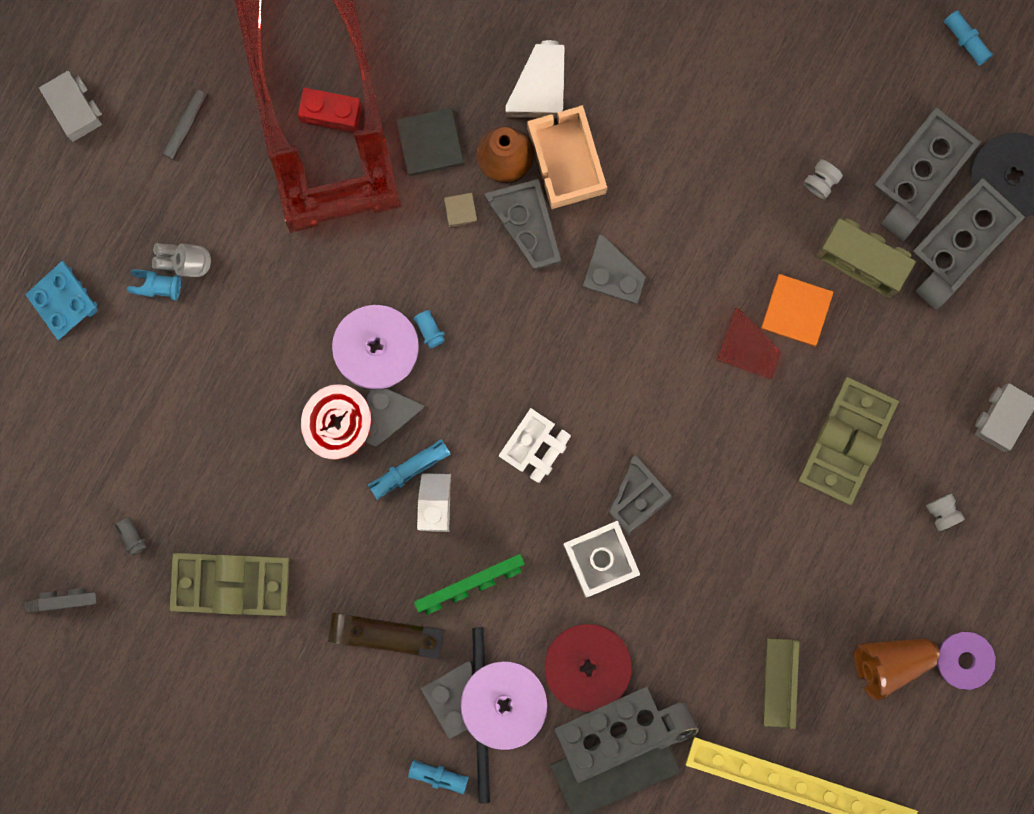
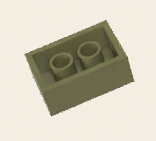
M839 218L831 227L815 257L890 299L900 291L916 261L910 258L911 254L900 247L894 249L886 245V240L880 235L872 232L869 235L860 230L861 226L855 221L845 218V220Z

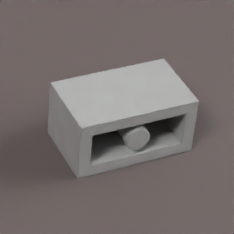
M68 70L39 87L62 129L72 142L102 125L98 118L102 113L94 100H87L84 92L88 89L79 75L74 77Z
M1008 383L994 390L989 399V402L992 403L987 413L983 411L975 423V426L978 428L975 436L1003 452L1011 451L1034 411V397Z

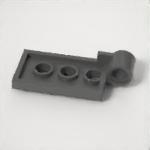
M935 108L873 186L895 203L880 225L903 242L981 142L938 108ZM935 141H943L947 145L948 150L945 155H938L933 151V143ZM916 164H927L930 168L929 176H918L915 171ZM900 185L911 187L913 191L911 199L905 200L898 195Z
M982 178L912 251L933 271L917 287L915 292L935 311L938 310L1025 216ZM979 211L989 213L991 222L987 227H981L976 223L975 216ZM959 232H966L970 235L971 243L968 247L962 248L956 244L955 237ZM944 252L951 257V264L948 268L942 269L937 266L935 260L939 253Z
M647 687L555 728V732L578 783L657 747L661 750L672 744L688 740L699 731L687 703H678L658 712ZM644 713H650L654 716V720L649 726H641L638 723L639 717ZM617 725H624L627 727L626 735L619 739L612 736L613 728ZM591 737H597L600 739V746L593 751L587 750L585 748L586 741Z

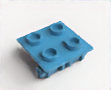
M61 261L25 294L57 340L65 336L87 315L91 317L98 312L96 308L97 303L91 300L86 293L87 289L81 286L82 282L76 279L72 273V268L68 267L64 261Z

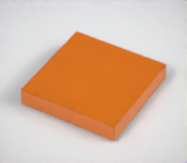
M779 274L761 329L816 347L834 292Z

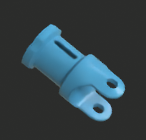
M138 269L131 271L133 276L145 278L146 281L141 287L128 286L127 291L129 293L153 297L154 295L167 296L175 301L178 299L181 289L180 275L169 277L157 275L154 271Z

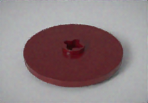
M582 624L565 630L552 642L545 659V676L550 690L560 702L578 711L592 712L618 700L627 689L631 678V659L625 644L614 632L599 625ZM590 659L591 664H596V669L592 670L591 676H586L584 671H580V666L584 665V660Z

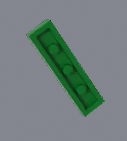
M520 554L421 598L415 601L414 604L418 613L425 610L426 615L442 609L441 602L451 598L452 602L455 603L468 597L467 591L478 586L479 591L495 585L494 578L504 574L505 578L508 579L521 573L520 567L525 565Z

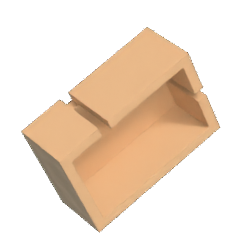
M583 106L558 112L557 125H554L552 114L527 121L528 133L542 180L544 179V187L551 209L606 194L607 185Z

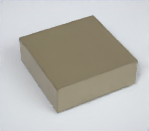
M472 193L444 198L449 227L477 222Z

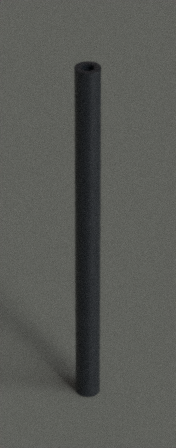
M484 627L472 628L474 673L485 666ZM476 740L478 800L481 804L490 803L488 747Z

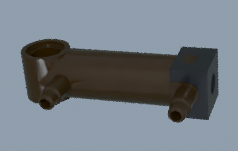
M332 613L328 642L439 659L444 629Z

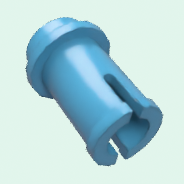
M426 310L413 318L425 338L424 345H428L431 349L445 341L443 338L445 333L443 331L440 332L430 310Z

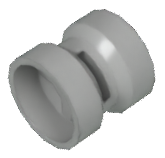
M820 159L815 166L813 175H808L803 184L814 195L826 200L831 193V187L833 184H838L843 174L831 163Z
M952 493L926 505L929 513L936 517L935 525L938 532L965 520L962 512L956 510V500Z

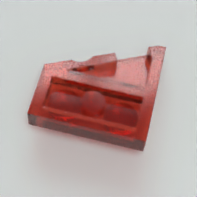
M735 308L716 361L771 380L781 351L740 309Z

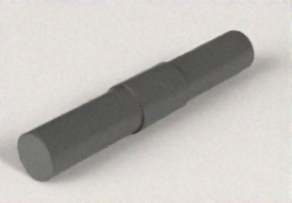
M197 89L163 152L164 156L170 159L174 158L207 97L205 92Z

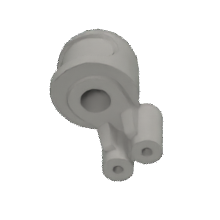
M155 243L153 251L156 257L152 260L153 269L175 270L177 275L187 277H201L210 269V253L201 245L184 243L178 246L164 243Z

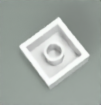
M618 521L563 544L586 598L640 575Z

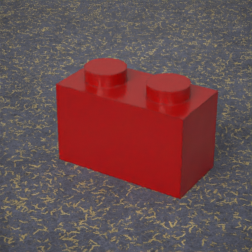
M303 88L298 117L301 123L357 133L362 103L360 98Z

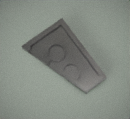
M539 179L484 193V197L533 270L561 263Z

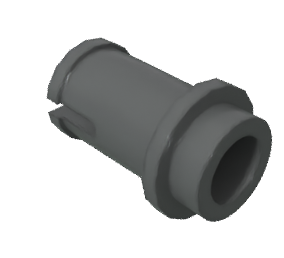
M130 517L114 525V528L127 547L125 548L126 553L129 552L131 556H134L147 548L145 545L146 539L140 537Z

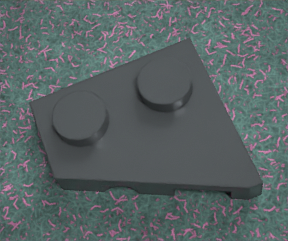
M599 234L583 288L637 305L646 276L607 238Z
M386 388L371 389L366 400L372 411L371 420L373 424L370 426L369 431L371 435L366 438L365 443L379 447L393 433L397 432L415 415L423 411L425 406Z
M636 455L630 462L631 464L625 479H623L619 493L609 511L610 515L618 521L619 525L628 535L672 499V495Z
M85 588L68 590V596L57 597V591L39 593L40 599L24 602L25 613H33L97 603L95 592L86 593Z
M470 660L421 688L449 739L467 730L462 719L460 705L463 689L472 676Z

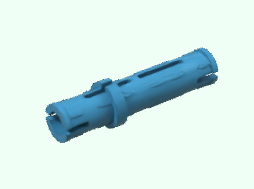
M440 439L397 467L392 466L389 468V472L369 483L368 486L378 500L395 488H402L405 486L404 483L451 454L442 439Z

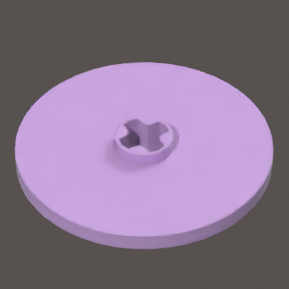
M383 305L364 306L348 314L338 325L332 343L333 356L339 371L347 380L366 389H384L402 381L413 369L419 349L416 331L407 317L401 312ZM380 341V347L383 349L371 353V347L368 345Z
M495 662L480 668L466 683L461 696V715L467 730L478 742L494 749H514L528 743L540 731L547 713V698L541 682L529 669L513 662ZM508 698L510 711H502L500 713L498 711L500 709V705L497 704L498 700H506Z

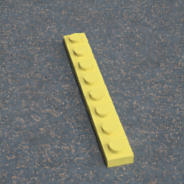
M697 737L693 738L685 763L686 766L831 814H917L918 812L917 810Z

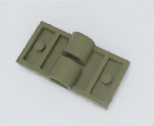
M846 377L797 482L852 506L868 468L872 465L879 452L882 438L899 401Z
M173 553L170 611L287 616L290 558Z

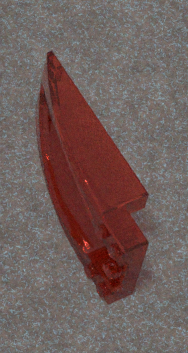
M235 0L268 156L274 168L284 218L290 233L318 227L319 222L370 210L378 213L402 207L354 0H333L349 33L361 73L365 123L364 130L355 131L354 137L359 150L364 176L314 188L309 187L306 170L295 146L290 147L282 132L269 96L262 54L261 26L263 0Z

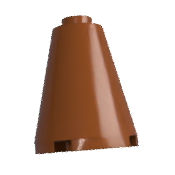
M501 126L488 131L481 138L477 147V162L481 171L499 183H512L521 179L529 170L533 161V148L530 140L523 132L514 127Z
M927 638L867 642L857 645L859 648L854 651V661L859 679L865 678L868 686L863 688L870 698L876 701L884 699L935 667L937 659L940 657L937 645L934 642L931 643Z

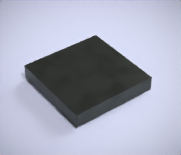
M452 108L396 120L408 176L464 164Z

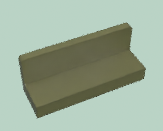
M766 638L763 726L796 729L799 640Z

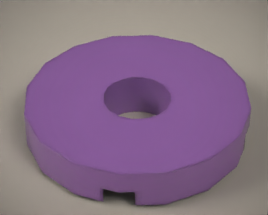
M958 632L947 637L939 647L940 657L937 659V668L941 677L948 684L958 689L972 690L981 687L991 678L995 670L996 657L992 646L984 637L972 632ZM964 652L970 653L973 657V664L968 669L961 668L958 663L959 656Z

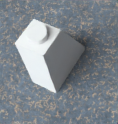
M552 40L542 41L541 44L535 45L506 104L507 118H541L551 114L553 118H557L558 112L563 111L564 45H558L557 41Z
M422 474L418 497L417 530L449 532L451 474Z

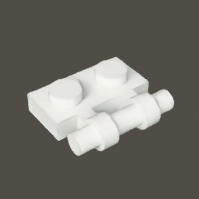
M530 408L499 454V457L521 472L530 463L535 467L530 478L540 483L545 474L548 476L553 469L551 465L559 453L563 454L566 450V443L571 435L561 430L555 439L549 435L555 424ZM545 442L550 448L542 460L534 455L541 444Z

